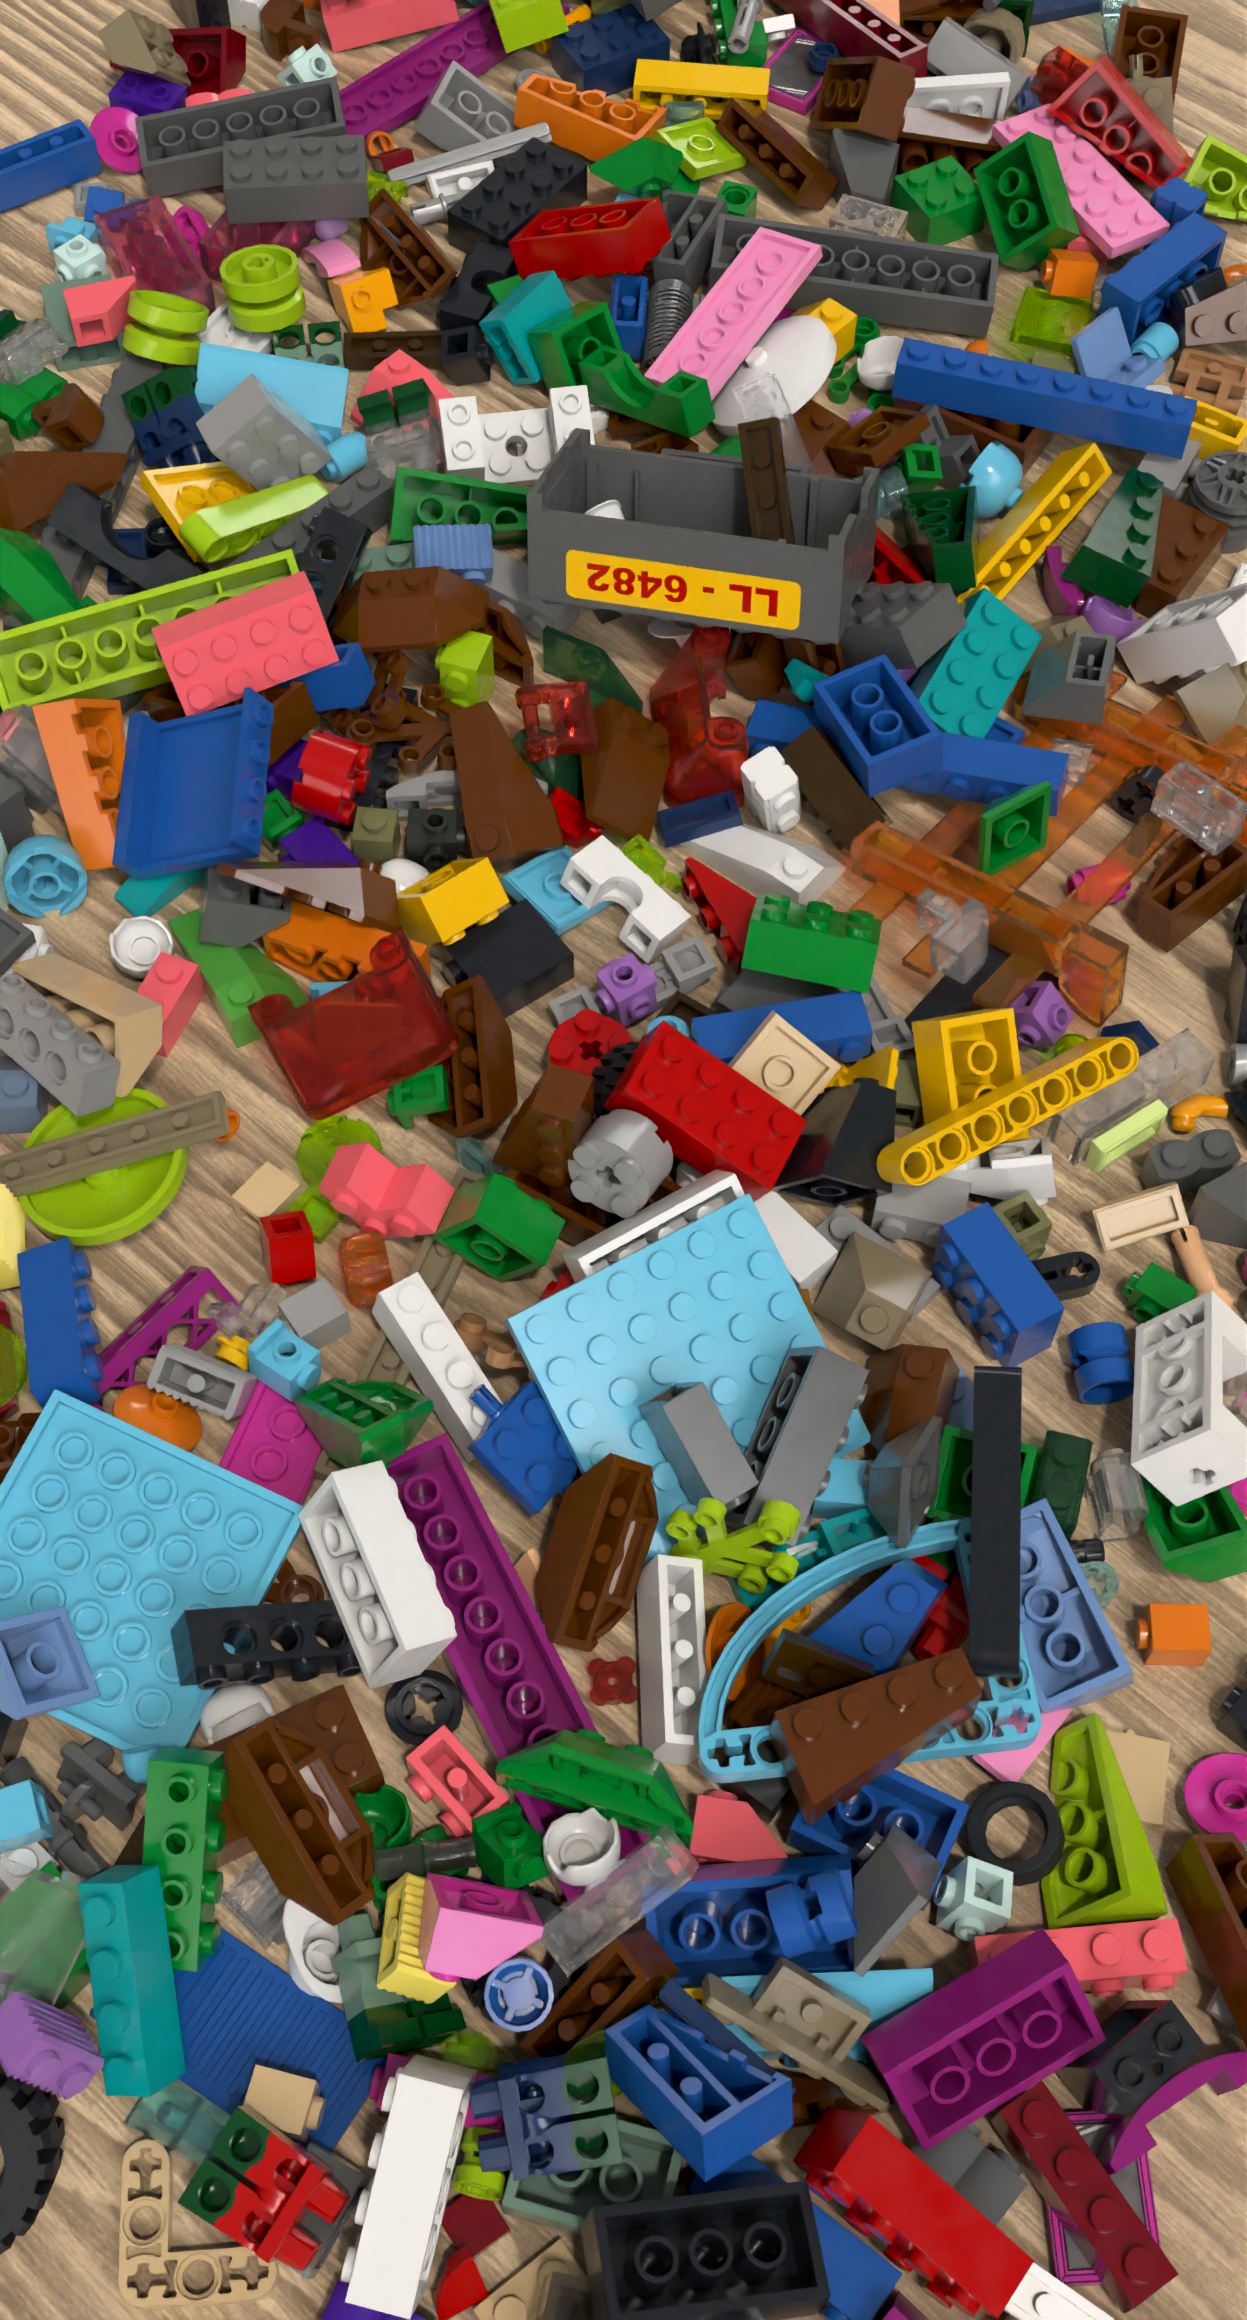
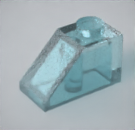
M171 2083L150 2097H139L124 2123L147 2138L157 2141L167 2150L199 2168L205 2157L214 2156L210 2149L231 2116L207 2099Z

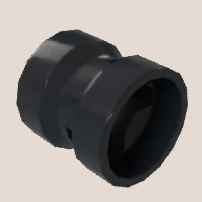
M163 517L154 519L147 524L144 536L149 548V558H154L167 549L177 547L187 553Z

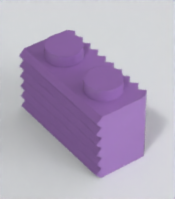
M13 1992L0 2005V2064L7 2077L12 2076L14 2080L19 2079L20 2082L25 2081L27 2085L38 2086L39 2090L50 2091L52 2095L57 2094L58 2098L63 2097L66 2100L80 2093L89 2085L92 2077L103 2067L105 2059L99 2057L100 2051L95 2049L96 2043L90 2041L91 2035L85 2033L87 2027L81 2025L82 2019L22 1992Z

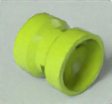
M470 2127L464 2130L461 2142V2150L464 2153L463 2162L455 2168L452 2188L464 2195L481 2200L497 2201L503 2199L507 2186V2178L504 2175V2171L482 2172L478 2150V2135L500 2131L484 2127Z

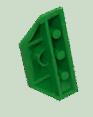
M332 1378L293 1398L296 1408L328 1457L347 1468L382 1460L387 1469L390 1466L391 1460L404 1454L434 1409L430 1398L397 1382L362 1380L347 1384L346 1379Z
M563 1729L500 1760L497 1764L495 1772L497 1785L580 1813L594 1807L606 1819L615 1818L619 1826L690 1849L694 1834V1824L662 1762L654 1759V1754L643 1747L627 1744L623 1749L605 1743V1737L597 1732L588 1729H577V1732L574 1733Z

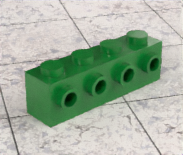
M164 1746L148 1759L142 1865L159 1864L172 1968L174 1970L197 1972L211 1955H215L220 1942V1924L214 1922L215 1904H218L220 1901L224 1883L223 1873L217 1871L218 1853H221L224 1848L227 1832L226 1822L220 1820L221 1801H224L228 1794V1770L223 1769L224 1752Z

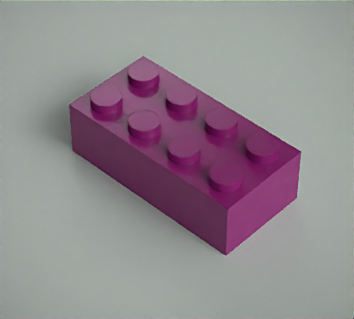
M1043 1928L1038 1929L860 2037L900 2113L924 2152L1107 2040L1070 1963Z

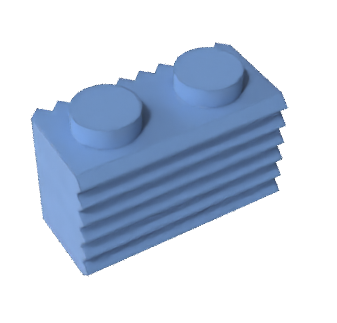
M490 524L413 526L414 568L441 566L477 586L484 585L486 581H492L494 564Z

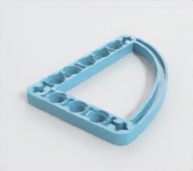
M971 1518L920 1526L906 1549L896 1546L889 1535L860 1544L804 1572L769 1597L745 1620L731 1638L711 1672L702 1699L697 1733L698 1764L702 1774L715 1783H733L786 1776L781 1761L768 1763L762 1760L757 1752L758 1746L763 1741L772 1740L769 1735L771 1725L721 1731V1724L729 1693L744 1664L765 1638L782 1622L812 1600L843 1583L868 1572L898 1563L906 1558L912 1559L954 1550L969 1615L971 1542L968 1541L971 1535ZM1021 1624L1020 1684L1008 1688L1000 1685L995 1677H982L987 1701H980L974 1715L970 1717L980 1724L982 1736L973 1741L965 1740L958 1735L954 1728L923 1750L920 1748L901 1763L1020 1750L1029 1747L1035 1741L1042 1726V1716ZM1012 1714H1018L1020 1722H1028L1023 1733H1018L1014 1725H1005L1009 1722ZM991 1715L994 1716V1726L1005 1725L999 1726L996 1737L992 1736L993 1722L990 1717ZM744 1743L750 1744L748 1750L750 1765L748 1766L744 1765L745 1755H741ZM718 1747L724 1748L726 1755H741L731 1757L727 1767H719L717 1759H709L714 1756L715 1748Z

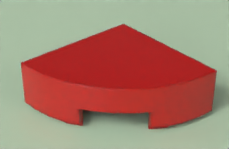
M467 2245L460 2248L445 2263L447 2269L439 2280L438 2285L433 2289L432 2302L439 2320H448L489 2297Z

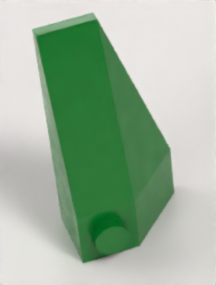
M1140 1474L1145 1533L1164 1568L1208 1583L1247 1572V1520L1227 1486L1176 1507Z

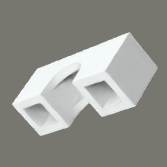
M603 835L570 858L560 880V884L588 910L602 901H614L625 907L629 912V916L620 932L619 938L647 964L661 955L662 950L671 947L679 941L691 918V915L677 901L664 892L649 875L640 870L618 847L614 846Z

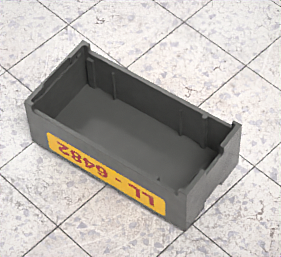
M575 428L526 495L529 598L539 599L553 605L560 603L579 605L586 610H613L625 616L640 614L653 616L658 620L666 622L674 620L693 622L700 627L733 628V630L739 633H767L779 639L792 637L807 639L819 645L838 644L850 620L851 603L856 594H862L873 571L880 468L864 467L863 481L786 471L796 544L793 545L786 544L787 540L785 539L771 541L752 538L743 465L590 445V430ZM615 499L622 506L621 511L625 520L584 513L598 504Z

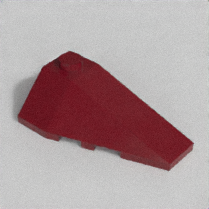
M229 27L168 29L174 40L172 45L176 54L184 60L188 68L186 74L192 85L187 89L188 96L203 92L219 95L226 90L237 87L246 72L245 35ZM110 59L111 67L121 70L123 72L128 70L117 64L112 63Z

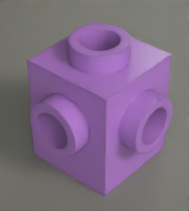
M632 952L621 959L609 961L600 971L596 972L598 991L595 992V997L600 1007L606 1014L611 1013L614 1019L624 1027L658 1008L655 987L658 985L657 977L647 963L641 965Z
M1018 981L1002 1007L1014 1009L1017 1040L1027 1047H1056L1074 1017V1013L1064 1001L1062 994L1054 987L1051 981Z

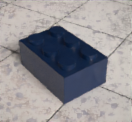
M628 4L583 22L569 25V31L551 37L552 68L563 81L576 84V90L580 92L597 89L606 92V97L633 87L637 59L670 61V38L653 19L646 21L633 4Z

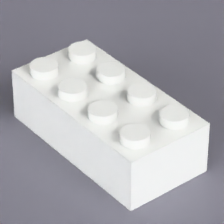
M1247 583L1166 605L1118 642L1116 646L1136 683L1141 684L1154 681L1155 684H1160L1175 675L1182 679L1200 669H1203L1204 673H1208L1226 663L1233 667L1247 660Z
M382 1460L331 1472L298 1514V1517L369 1689L420 1675L458 1635L455 1631L454 1617L449 1608L444 1605L436 1587L434 1571L430 1564L425 1561L418 1545L416 1529L413 1523L407 1519L399 1501L397 1485L394 1479L388 1475Z
M415 2054L404 2068L398 2067L395 2078H389L381 2111L390 2113L388 2122H385L382 2133H376L368 2161V2167L376 2169L375 2177L371 2179L368 2190L363 2189L355 2215V2224L361 2225L363 2228L357 2237L355 2247L350 2246L341 2275V2281L349 2283L346 2303L411 2319L427 2289L469 2108L470 2084L475 2082L477 2070Z

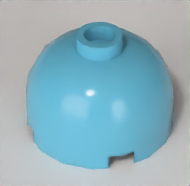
M995 440L994 443L991 442L982 451L969 469L970 476L966 485L961 483L959 486H976L979 517L991 518L997 516L1005 508L1011 510L1021 499L1024 493L1019 488L1023 479L1022 465L1018 457L1009 448Z
M36 835L24 839L9 853L4 864L3 886L9 903L21 913L35 918H45L43 912L60 909L59 916H62L78 907L87 894V871L80 854L66 840L53 835Z

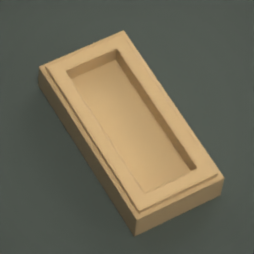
M1175 1181L1090 1207L1099 1241L1104 1252L1189 1225L1180 1190Z

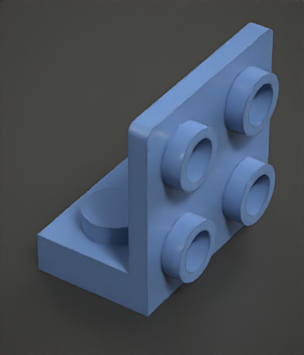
M1118 307L1109 308L1071 338L1073 354L1080 375L1146 388L1166 371L1162 357L1146 358L1145 355L1132 356Z

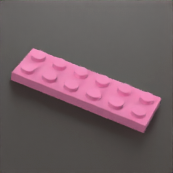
M1050 103L993 125L992 137L1002 148H1005L1028 131L1052 141L1077 225L1110 260L1147 245L1156 238L1160 239L1169 231L1170 224L1082 135H1078L1069 128V125L1057 117L1054 118L1045 111L1051 105Z
M759 227L645 373L644 377L659 387L677 372L683 371L707 379L711 400H713L823 257L821 245Z

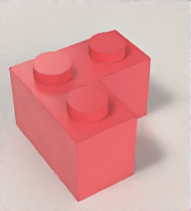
M364 1142L338 1147L318 1191L331 1201V1206L336 1211L348 1215L359 1224L361 1231L366 1236L382 1241L387 1238L414 1237L415 1235L436 1233L455 1188L428 1164L397 1168L372 1145Z

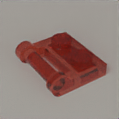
M587 681L525 685L516 690V704L522 710L527 739L523 746L525 756L529 761L540 762L553 755L598 752V736ZM539 704H548L554 735L542 736L537 709Z

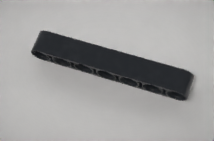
M974 1366L969 1664L974 1675L978 1677L1019 1678L1022 1367Z

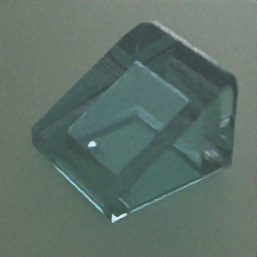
M702 101L668 102L663 104L664 108H668L665 127L704 117V103Z
M472 1137L456 1139L458 1162L467 1170L487 1176L494 1172L502 1175L508 1169L507 1167L492 1163L496 1152L481 1140Z

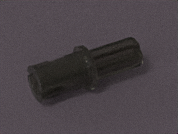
M470 1834L466 1835V1837L427 1842L426 1837L420 1838V1844L376 1850L373 1852L372 1857L373 1871L376 1880L382 1882L399 1879L406 1872L417 1876L424 1875L426 1878L427 1872L438 1873L468 1867L476 1868V1851L473 1836Z

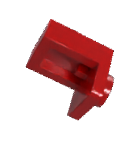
M558 786L553 789L548 796L556 807L564 841L577 849L589 839L595 840L598 838L604 828L586 819L585 804Z

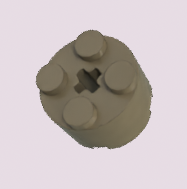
M996 7L993 11L980 8L962 26L1016 65L1021 59L1025 47L1023 23L1009 11Z

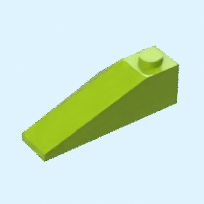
M1092 1713L1056 1731L1054 1737L1050 1790L1056 1794L1055 1807L1062 1822L1065 1843L1060 1861L1054 1870L1041 1881L1049 1930L1150 1921L1168 1914L1158 1865L1099 1715Z

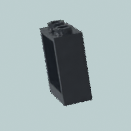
M1172 2000L1127 2001L1100 2024L1107 2040L1057 2070L1056 2073L1084 2111L1127 2115L1202 2049L1205 2044ZM1155 2061L1159 2062L1162 2068L1158 2075H1155L1152 2071V2064Z

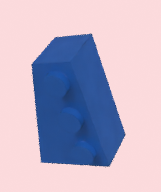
M906 1558L895 1564L807 1638L873 1664L874 1677L896 1670L949 1584L909 1558Z
M648 2004L605 2030L610 2078L705 2182L793 2126L792 2081L789 2077L777 2071L773 2076L749 2065L748 2057L735 2049H732L729 2054L705 2042L704 2033Z

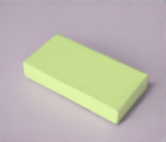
M1157 1099L1092 1140L1085 1163L1094 1173L1099 1172L1161 1132L1169 1109Z

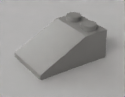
M454 60L434 86L412 127L436 146L447 151L521 129L513 125L515 107ZM511 155L492 160L493 165L500 166Z

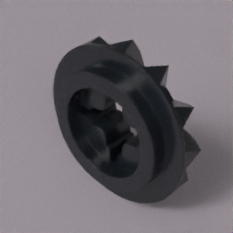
M424 1670L420 1675L397 1681L390 1689L385 1703V1715L391 1732L400 1738L405 1745L412 1744L416 1746L422 1744L443 1725L453 1733L460 1726L464 1709L462 1695L457 1685L448 1676L434 1670ZM414 1694L426 1704L438 1702L433 1708L435 1724L432 1725L430 1720L427 1721L423 1716L411 1717L417 1711Z

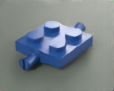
M532 1380L524 1383L510 1400L500 1403L484 1384L478 1386L473 1391L474 1393L470 1394L469 1399L486 1414L487 1419L484 1422L481 1433L467 1449L530 1515L537 1514L554 1495L560 1493L564 1496L566 1488L575 1482L573 1478L578 1466L537 1385Z

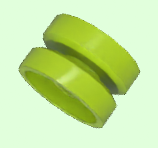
M260 244L233 252L223 260L219 271L223 289L227 295L225 299L230 321L237 328L249 332H270L290 326L304 315L307 307L302 284L300 283L299 264L296 254L290 249L279 245Z
M152 290L131 291L127 313L135 321L125 325L122 346L136 355L151 360L176 365H197L200 345L203 341L196 334L206 331L209 309L196 301L165 292Z

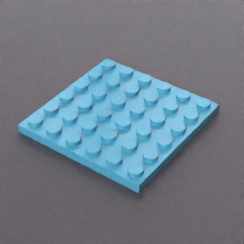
M745 1194L504 1320L582 1475L609 1453L652 1466L653 1477L651 1482L656 1494L659 1520L643 1568L657 1554L668 1555L672 1545L678 1543V1540L666 1531V1525L671 1513L674 1510H684L694 1515L697 1506L692 1505L638 1406L676 1383L703 1382L744 1455L789 1349L821 1346L827 1349L750 1194ZM853 1409L846 1426L849 1427V1435L845 1445L838 1453H834L833 1458H842L870 1442L871 1435L858 1409ZM698 1524L695 1531L696 1536L701 1537L706 1534L705 1527Z
M54 1389L0 1485V1621L65 1606L101 1696L95 1700L50 1711L45 1714L94 1738L100 1739L121 1751L155 1743L160 1744L161 1749L164 1746L189 1748L200 1726V1715L206 1701L219 1688L202 1690L198 1688V1685L180 1686L170 1630L185 1610L262 1605L302 1528L298 1514L304 1506ZM223 1643L225 1649L229 1653L233 1655L237 1654V1651L233 1646L227 1643Z

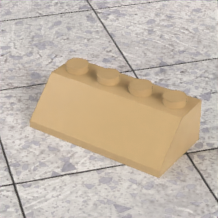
M56 953L12 963V974L17 973L121 1063L115 1096L119 1098L127 1096L162 1046V1026L164 1021L162 1005Z

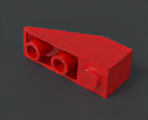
M689 857L685 859L684 877L681 878L683 892L689 901L694 900L699 908V918L706 931L711 930L717 939V949L722 960L725 963L730 962L736 974L739 975L750 919L757 898L697 860Z

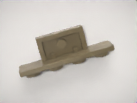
M783 1956L778 1959L752 1998L712 1973L708 1972L702 1980L706 2008L721 2023L728 2026L735 2023L750 2032L753 2039L764 2049L773 2053L780 2050L795 2059L797 2065L809 2076L815 2079L824 2077L838 2085L844 2095L852 2102L860 2106H865L868 2103L881 2112L886 2109L890 2102L882 2077L847 2056L872 2020L870 2010Z

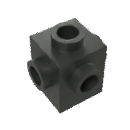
M443 808L408 809L406 836L408 860L431 868H441L453 860H458V851L466 850V827L458 826L457 810Z

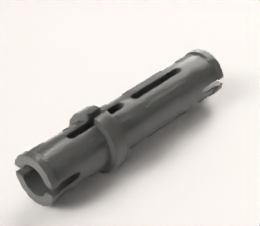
M25 1757L15 1758L1 1769L0 1781L6 1787L30 1779L44 1788L54 1833L53 1837L46 1839L49 1843L48 1851L55 1860L61 1859L78 1883L109 1869L86 1840L88 1834L81 1824L75 1825L73 1821H69L62 1815L60 1804L34 1773Z

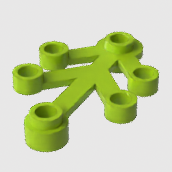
M700 1499L694 1515L684 1510H674L671 1513L666 1525V1531L669 1535L676 1538L678 1543L672 1545L669 1556L701 1559L703 1576H708L713 1572L738 1578L739 1586L754 1594H760L765 1591L770 1577L782 1583H789L794 1579L799 1567V1562L795 1557L785 1552L773 1553L750 1547L765 1540L773 1544L782 1545L788 1539L793 1538L801 1520L800 1512L793 1505L781 1500H769L765 1502L758 1522L727 1534L724 1520L727 1508L716 1499ZM698 1524L705 1527L708 1542L696 1536L695 1531ZM723 1557H724V1558H729V1559H733V1560L745 1562L746 1564L744 1565V1564H741V1563H737V1562L725 1560V1559H722V1558H723Z

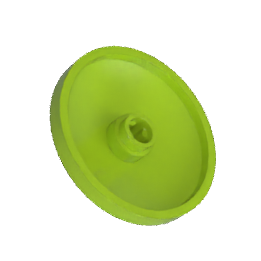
M135 1087L125 1097L119 1098L115 1096L113 1106L79 1117L64 1104H61L45 1116L35 1127L22 1149L168 1105L156 1095ZM189 1147L18 1197L32 1222L43 1233L55 1240L68 1237L73 1245L79 1246L101 1245L114 1242L148 1225L170 1204L185 1177L188 1166Z

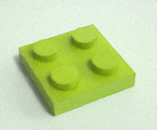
M708 117L655 130L653 140L682 151L683 161L680 169L693 181L745 167L747 160L715 128L716 124Z

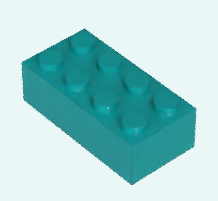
M986 588L981 589L959 604L967 625L924 663L910 687V690L939 731L984 739L1043 637Z

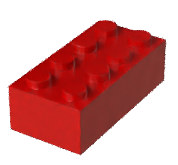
M651 197L542 210L508 243L519 275L523 281L530 274L552 270L555 271L559 279L565 278L566 281H575L583 276L594 275L595 278L599 279L620 272H624L626 276L637 274L645 268L644 265L652 257L661 252L660 249L671 239V234L660 198Z
M664 1020L641 1039L603 1106L609 1111L616 1109L631 1110L650 1119L658 1127L655 1133L663 1144L668 1140L673 1155L704 1176L714 1170L735 1173L744 1194H750L753 1202L772 1190L807 1123V1120Z
M829 2107L792 2161L806 2173L802 2181L807 2180L808 2187L814 2194L827 2202L834 2198L846 2209L842 2217L851 2227L865 2237L870 2238L872 2233L887 2245L883 2254L906 2273L910 2274L912 2269H914L927 2281L923 2286L924 2291L947 2309H951L952 2305H954L970 2317H974L977 2312L998 2319L1034 2262L1029 2255L871 2115Z

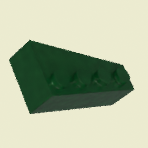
M1131 467L1108 499L1060 577L1128 608L1151 577L1164 482L1148 472H1141Z
M976 486L902 494L901 502L906 538L932 583H950L954 594L965 593L970 588H976L980 541Z

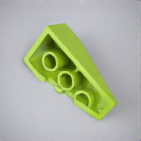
M1208 134L1196 148L1192 156L1193 162L1183 173L1181 179L1190 183V187L1195 186L1208 193L1204 214L1247 222V155Z

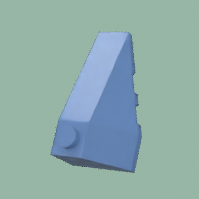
M1046 1498L1021 1509L1020 1624L1039 1707L1043 1714L1090 1704L1133 1684V1671Z

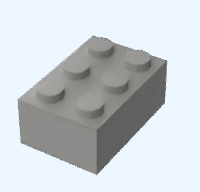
M250 374L196 422L212 454L259 491L306 475H313L333 458L316 428L253 374Z

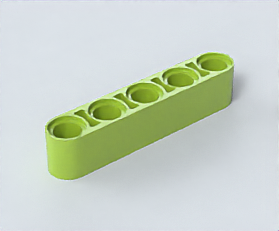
M306 475L199 510L186 518L180 527L179 534L204 562L208 564L248 551L330 493V491L314 475Z

